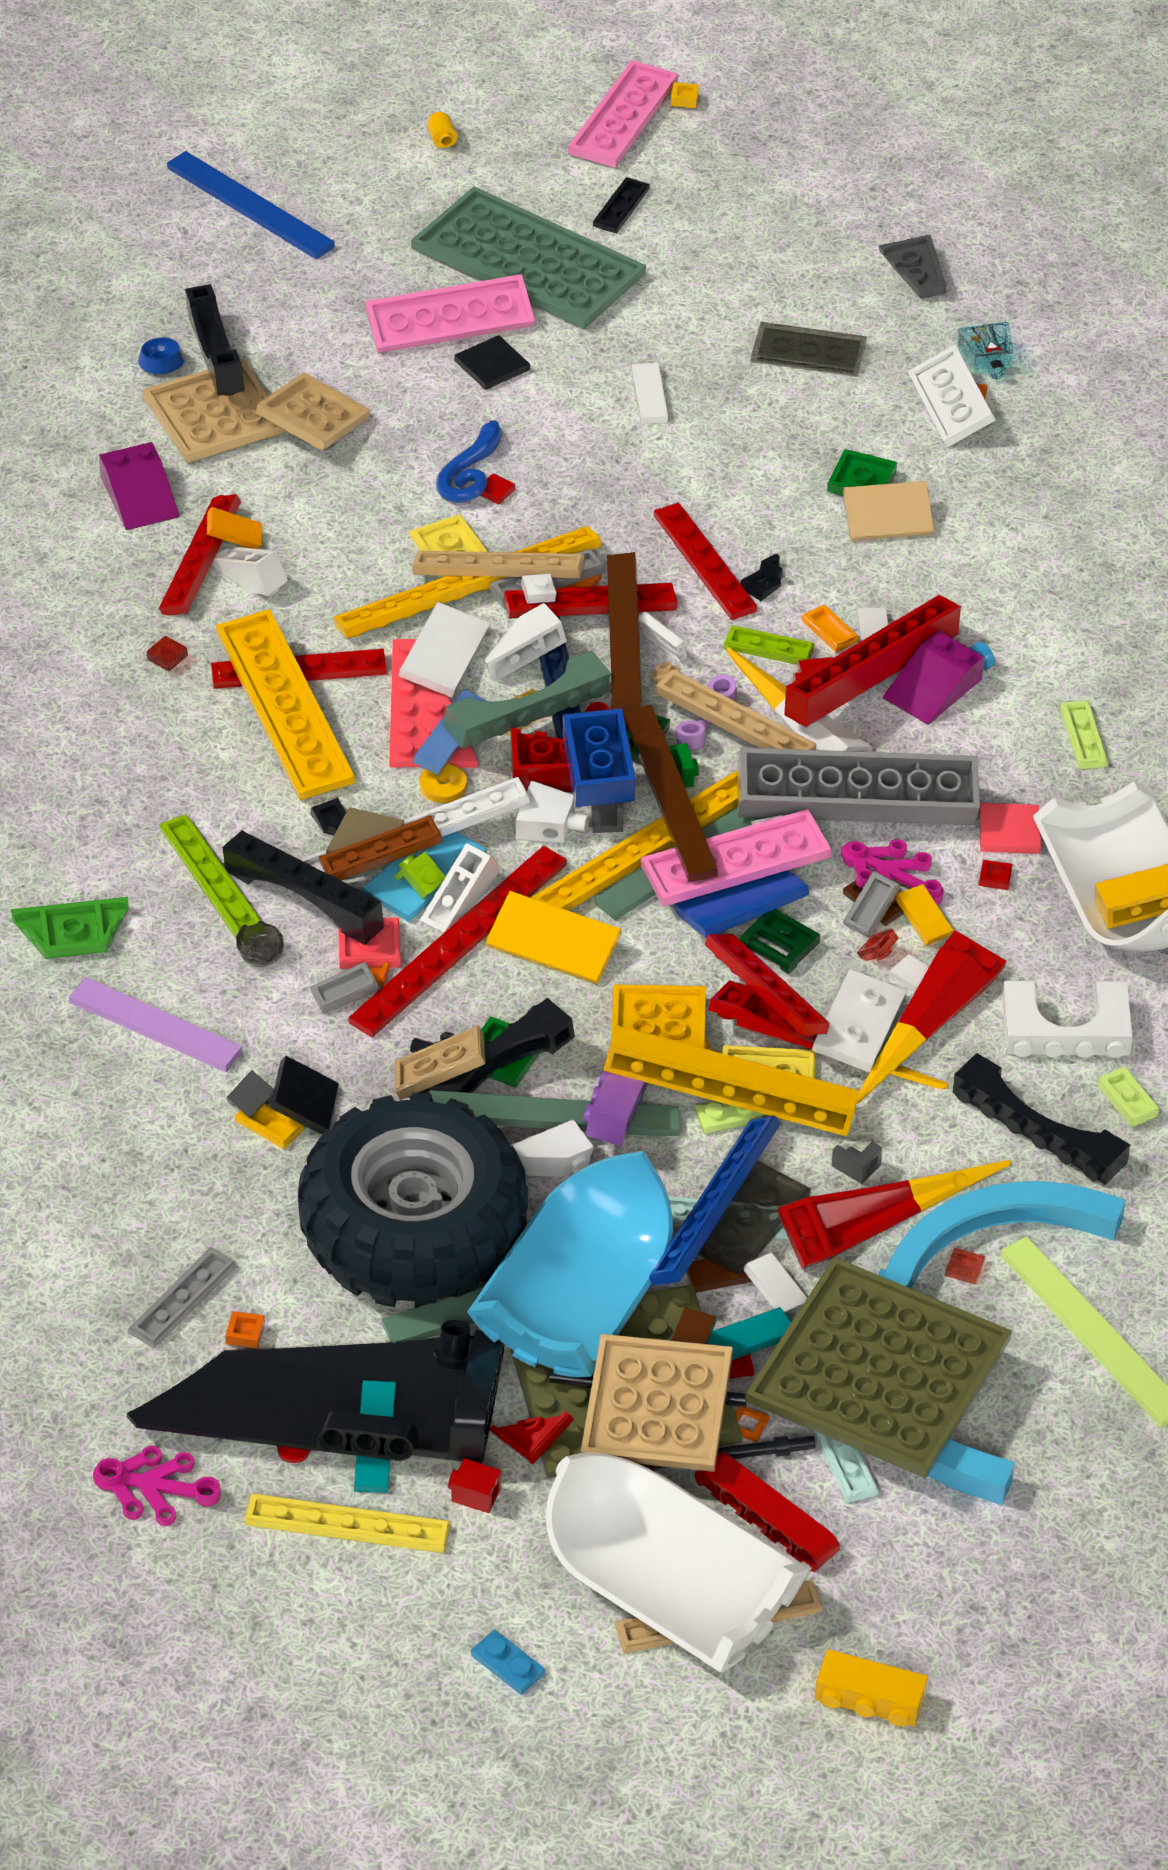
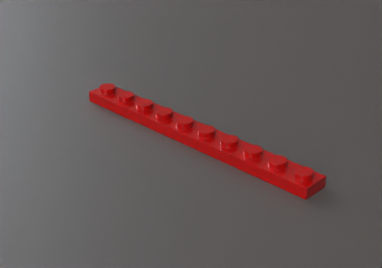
M543 845L348 1017L349 1024L373 1038L489 935L509 891L527 897L533 896L567 865V859Z

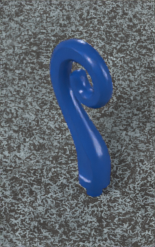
M491 420L489 423L484 424L476 441L450 460L439 472L436 487L440 496L446 501L453 503L467 502L480 496L487 488L488 481L483 471L463 469L488 457L497 448L502 436V430L497 421ZM454 477V482L458 488H454L451 486V482ZM475 481L473 485L462 488L466 483Z

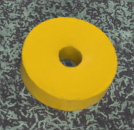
M447 764L439 776L427 769L420 775V791L430 801L450 803L460 799L466 792V775L463 770L455 765Z

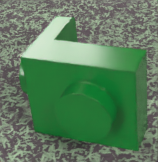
M687 743L670 745L669 749L685 788L694 787V777L699 776L697 759H692Z

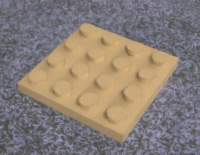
M240 359L245 391L237 392L231 396L217 395L208 370L143 389V399L186 463L288 432L255 413L257 404L267 398L268 394L244 359Z
M601 1334L581 1453L597 1452L617 1456L637 1464L715 1472L733 1348L729 1346Z

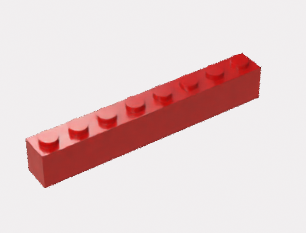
M937 595L787 685L784 715L798 724L808 727L903 669L919 646L938 630L954 638L959 634L961 606L941 595Z

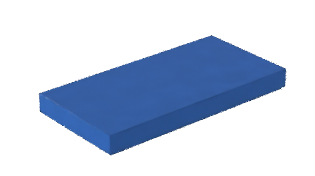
M787 870L675 903L674 909L679 917L707 938L708 934L721 933L764 913L809 895V889L807 884Z

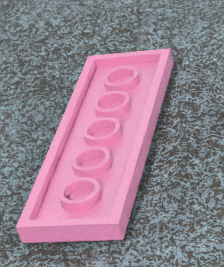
M631 60L569 144L568 154L616 168L673 89L674 82H678V73Z
M522 274L365 301V309L377 353L530 327L535 324V318Z
M809 809L707 838V844L718 869V876L688 882L675 848L641 857V867L662 906L665 907L831 858V848Z

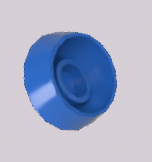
M158 337L143 344L138 364L146 372L166 374L179 369L185 362V355L178 342L171 338Z

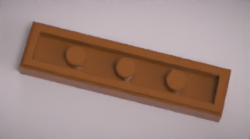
M429 815L319 856V861L325 873L343 880L440 844L443 840L432 816Z

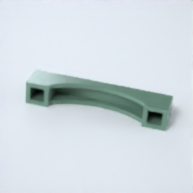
M591 650L568 659L565 673L549 686L533 694L504 701H477L471 696L448 705L443 726L461 749L472 745H479L484 740L506 734L510 731V727L527 726L543 717H550L566 708H573L589 699L601 697L607 692L611 673Z

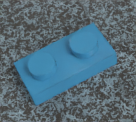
M495 1629L471 1649V1656L520 1695L525 1693L545 1675V1668Z

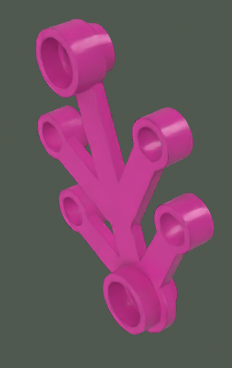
M900 839L890 841L889 846L867 847L861 842L853 841L842 847L841 857L848 867L854 868L856 885L863 888L872 874V871L867 869V865L875 869L882 876L890 880L893 878L910 888L923 884L936 905H939L943 900L944 889L940 882L936 880L924 882L904 872L906 870H918L921 872L930 870L932 856L930 854L918 852L915 854L914 859H901L906 855L907 844ZM892 857L901 860H881L879 858Z
M148 1446L143 1449L142 1453L123 1462L114 1458L103 1459L93 1471V1480L96 1486L103 1490H112L123 1506L124 1516L130 1520L138 1519L143 1515V1504L140 1500L132 1497L126 1486L136 1487L140 1490L155 1511L156 1522L162 1526L173 1524L176 1520V1512L172 1506L167 1505L159 1492L193 1498L202 1506H212L221 1497L220 1483L213 1477H202L194 1484L165 1479L177 1472H190L194 1468V1457L188 1452H180L174 1459L143 1474L132 1473L145 1465L154 1467L161 1463V1450L156 1446ZM151 1453L157 1455V1457L154 1459L146 1458V1456ZM181 1460L190 1461L187 1465H180L178 1463ZM107 1474H114V1475H115V1476H112V1477H105V1475H107ZM205 1492H211V1493H212L211 1495H208V1496L202 1495V1494L205 1493ZM131 1506H136L139 1508L135 1512H130L127 1510ZM165 1512L171 1514L169 1518L160 1517Z

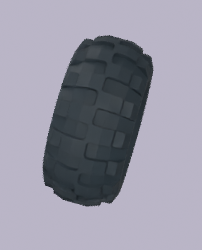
M412 1093V1100L394 1101L392 1095L373 1099L369 1109L365 1111L354 1107L341 1115L333 1128L326 1129L311 1149L307 1157V1165L304 1166L300 1174L298 1186L300 1227L307 1238V1247L321 1267L325 1268L328 1274H332L343 1288L356 1296L364 1291L371 1295L376 1304L394 1308L397 1300L415 1301V1308L436 1303L438 1298L446 1296L458 1298L476 1290L480 1281L484 1283L489 1281L525 1229L528 1209V1186L525 1180V1169L517 1151L513 1146H510L504 1133L485 1114L475 1117L468 1104L452 1098L446 1104L433 1101L432 1094Z

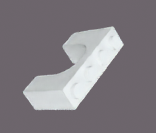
M1004 981L1002 1009L1006 1054H1015L1018 1057H1027L1029 1055H1047L1049 1057L1078 1055L1082 1058L1092 1055H1108L1112 1058L1130 1055L1133 1035L1127 982L1096 981L1094 995L1095 1017L1081 1026L1063 1027L1049 1022L1040 1014L1036 1003L1035 981Z

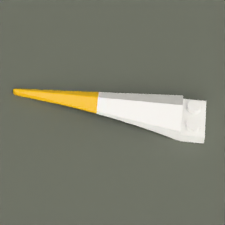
M727 647L728 655L761 693L786 727L816 743V750L873 752L871 745L828 715L808 727H804L784 715L786 686L733 649Z

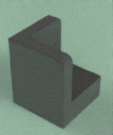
M623 802L591 806L593 833L623 832Z
M251 1070L226 1098L231 1106L235 1105L248 1118H251L265 1102L267 1104L271 1102L274 1089Z
M872 1141L860 1152L854 1147L844 1149L836 1145L832 1151L831 1166L863 1184L881 1166L882 1147Z

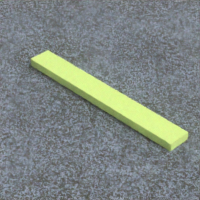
M1027 1236L1002 1249L1000 1256L1134 1400L1161 1428L1167 1425V1384Z

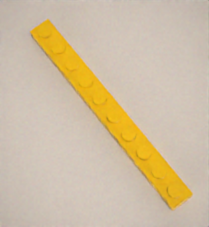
M585 526L515 552L576 554L602 546L600 536L589 526ZM445 576L334 616V624L346 638L357 637L371 629L382 628L396 620L410 618L421 611L434 609L437 602L444 604L452 600H460L466 595L477 591L488 590L491 582L506 577Z
M737 770L690 799L701 829L738 806ZM663 817L655 820L532 896V899L570 911L641 867V857L670 849L674 844Z

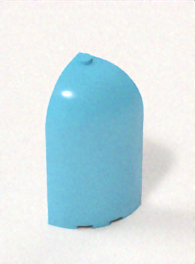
M640 1151L600 1160L576 1172L557 1186L540 1205L467 1311L476 1325L494 1343L499 1339L506 1346L514 1350L513 1357L533 1367L538 1363L553 1368L554 1373L558 1375L590 1377L595 1370L600 1335L618 1336L652 1284L649 1276L671 1243L673 1234V1220L669 1197L660 1176L646 1153Z

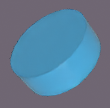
M978 641L969 647L971 650L984 656L983 670L986 671L995 665L994 654L984 642Z

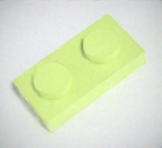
M1126 1067L1098 1078V1087L1131 1128L1158 1117L1159 1107Z
M717 1101L698 1104L694 1108L703 1134L745 1126L752 1119L764 1117V1114Z

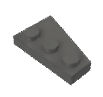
M931 235L879 245V252L920 298L947 293Z

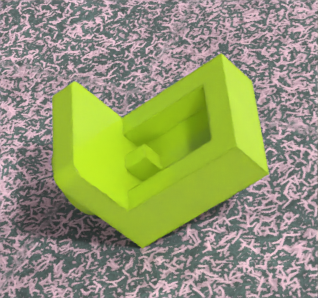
M425 851L417 858L411 854L398 865L401 870L394 876L397 881L405 877L422 899L441 886L446 878Z

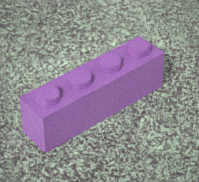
M602 1070L598 1086L594 1088L591 1103L587 1104L583 1122L588 1123L585 1136L622 1146L648 1083Z

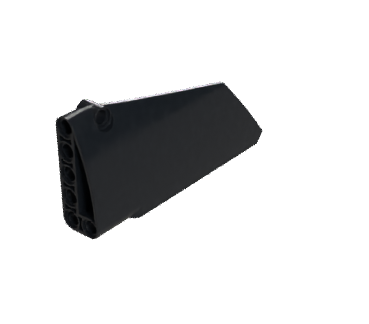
M449 1320L441 1325L440 1337L417 1341H404L394 1344L393 1342L318 1347L224 1350L174 1387L140 1407L127 1412L126 1417L139 1429L395 1461H404L413 1455L460 1462L465 1458L483 1464L505 1344L499 1339L494 1343L482 1330H475V1334L472 1336L470 1335V1326L460 1320ZM363 1380L396 1382L393 1417L360 1414Z

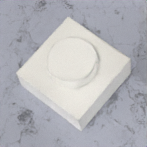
M550 574L522 576L521 586L527 604L555 602L556 591Z

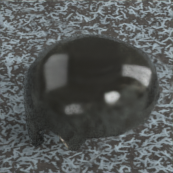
M259 921L251 926L243 925L236 936L239 954L247 964L253 967L272 965L280 959L284 952V939L281 932L276 926L264 923L263 921Z

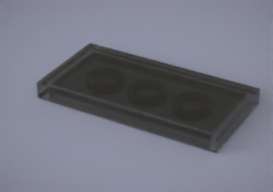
M760 322L751 355V362L858 377L867 343V336Z
M757 1160L698 1254L741 1276L745 1272L746 1264L755 1260L784 1227L777 1212L779 1207L810 1197L811 1188Z

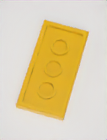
M509 891L485 943L486 946L598 984L622 932L621 928Z

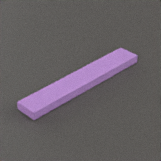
M87 977L69 996V1003L224 1072L228 1071L243 1052L241 1045Z

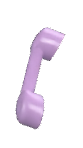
M721 674L709 681L708 688L735 701L737 689L733 677ZM700 718L698 722H680L676 726L677 743H687L689 750H698L704 747L706 743L705 731L711 722Z

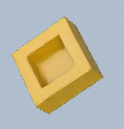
M674 82L671 106L696 108L699 84Z

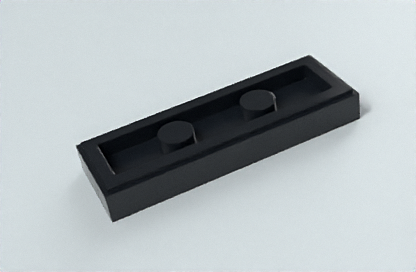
M625 177L594 219L593 227L617 234L649 191L650 184Z

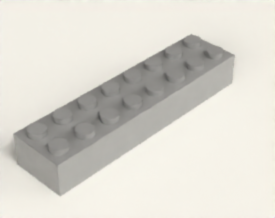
M741 747L737 763L738 817L769 818L779 815L785 816L809 809L814 820L975 825L980 809L978 756Z

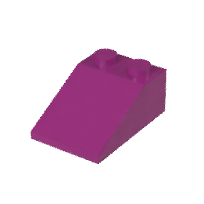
M153 442L99 454L101 479L125 530L179 517L162 461Z
M938 630L919 646L885 692L883 699L929 725L982 680L984 656Z

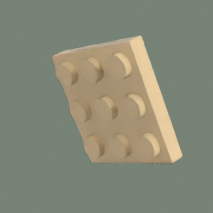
M303 372L259 402L255 413L323 451L369 419L371 410Z

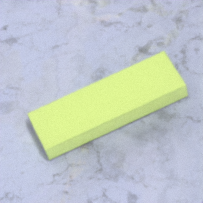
M1089 700L1060 703L1061 714L1078 768L1107 767L1108 759Z

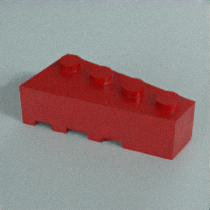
M510 727L512 779L519 777L526 792L531 781L563 792H573L563 739L547 737V732L535 731L534 735L521 733L519 728Z

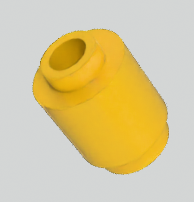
M444 112L433 113L428 119L427 129L434 145L437 148L453 146L457 142L458 134L451 117Z

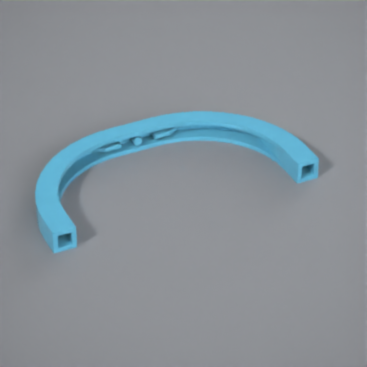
M1043 1181L1010 1182L973 1190L951 1199L924 1216L899 1243L886 1270L881 1269L878 1275L912 1289L920 1272L927 1263L950 1243L977 1230L1008 1223L1034 1222L1061 1225L1114 1241L1124 1218L1126 1199L1077 1185ZM950 1439L928 1476L950 1488L1003 1505L1013 1481L1015 1462L970 1448Z

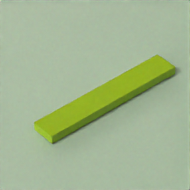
M187 814L160 823L161 832L238 943L241 944L267 934V928Z

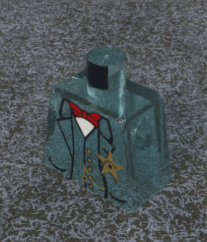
M1008 322L958 328L957 349L974 373L989 372L993 379H1001L1005 376L1006 369H1011L1013 346Z

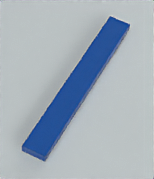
M184 151L167 162V169L314 259H318L335 248V241L189 152Z
M776 1116L752 1119L748 1122L651 1272L649 1278L654 1286L681 1281L779 1128L780 1123Z

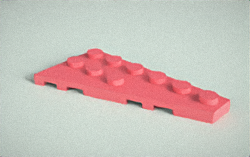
M393 639L390 767H421L413 763L414 756L444 717L447 706L451 704L448 696L399 677L400 669L417 639ZM471 746L464 749L459 747L447 763L459 768H478V761Z

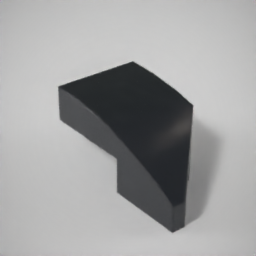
M778 554L762 560L759 571L741 580V585L745 591L759 601H763L781 585L780 581L783 571L779 566L780 556Z
M335 798L311 807L310 814L323 833L334 836L346 811L339 799Z

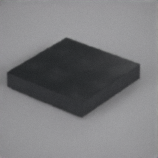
M500 335L454 355V361L485 390L530 370V363Z
M286 1055L280 1061L270 1108L317 1133L323 1134L326 1129L330 1128L339 1083Z

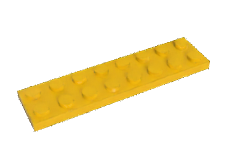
M267 609L217 624L216 633L299 801L355 784V776L271 610Z

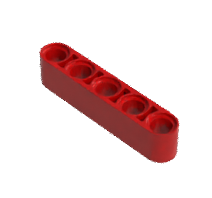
M718 1452L715 1472L702 1470L695 1472V1480L700 1487L704 1485L711 1491L710 1494L725 1506L729 1504L733 1507L738 1516L750 1525L754 1523L761 1529L760 1532L775 1544L779 1542L787 1548L785 1551L800 1563L804 1561L812 1567V1572L817 1571L840 1550V1544L833 1533L725 1452Z

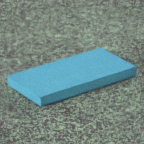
M456 831L443 836L442 843L415 852L413 855L417 858L425 851L446 877L466 843L487 853V849ZM410 855L393 861L362 888L364 893L382 901L384 908L407 922L412 920L430 904L439 889L438 887L422 899L405 877L399 881L396 880L394 876L401 870L398 865Z

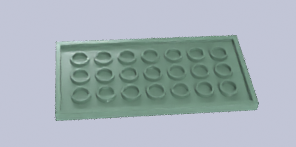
M475 186L411 240L412 249L480 281L522 274L530 304L583 329L646 274L645 264Z

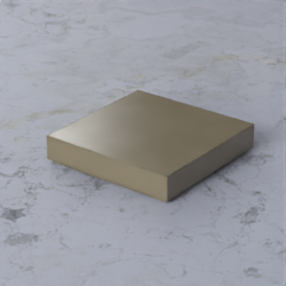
M349 807L326 849V854L405 825V822L402 819ZM386 864L375 867L373 869L382 871Z

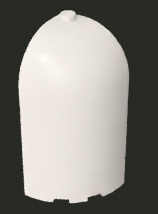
M1133 781L1115 794L1101 798V803L1093 806H1087L1085 802L1071 803L1055 797L1052 798L1033 815V818L1088 933L1097 941L1120 950L1144 952L1168 948V909L1159 916L1107 929L1096 906L1095 883L1168 863V823L1152 791Z
M585 1452L565 1456L556 1468L555 1473L557 1476L547 1501L546 1525L551 1546L562 1565L578 1580L719 1672L731 1668L744 1659L746 1652L743 1650L752 1642L757 1645L761 1643L774 1627L771 1619L781 1605L788 1608L809 1571L804 1565L697 1497L642 1465L609 1454Z

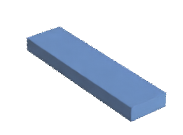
M464 689L455 702L471 696L477 701L487 700ZM444 717L417 751L413 759V763L438 776L460 747L444 728Z

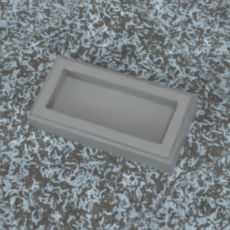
M873 871L845 917L844 925L871 937L901 886Z
M363 962L310 986V990L322 1013H325L379 990V987L367 963Z

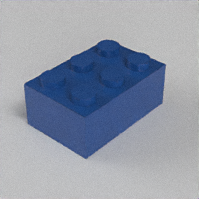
M622 708L564 714L562 737L575 807L635 801L636 778Z

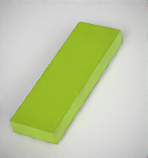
M731 625L724 642V649L726 650L729 647L736 652L798 665V660L810 659L815 646L813 642Z

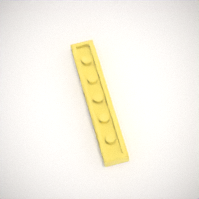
M251 1493L244 1520L247 1526L445 1553L451 1527V1521L254 1493Z

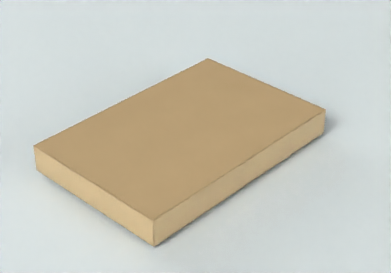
M927 481L844 487L843 497L850 541L934 534Z
M475 1026L396 1060L395 1092L399 1100L411 1096L412 1093L421 1092L484 1065V1033L480 1026Z

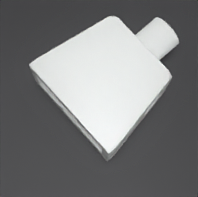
M531 781L527 790L530 804L522 806L516 818V839L564 843L569 829L586 832L589 815L575 812V802L572 794Z

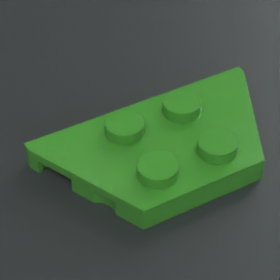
M128 897L11 909L12 922L45 959L107 952L129 909Z

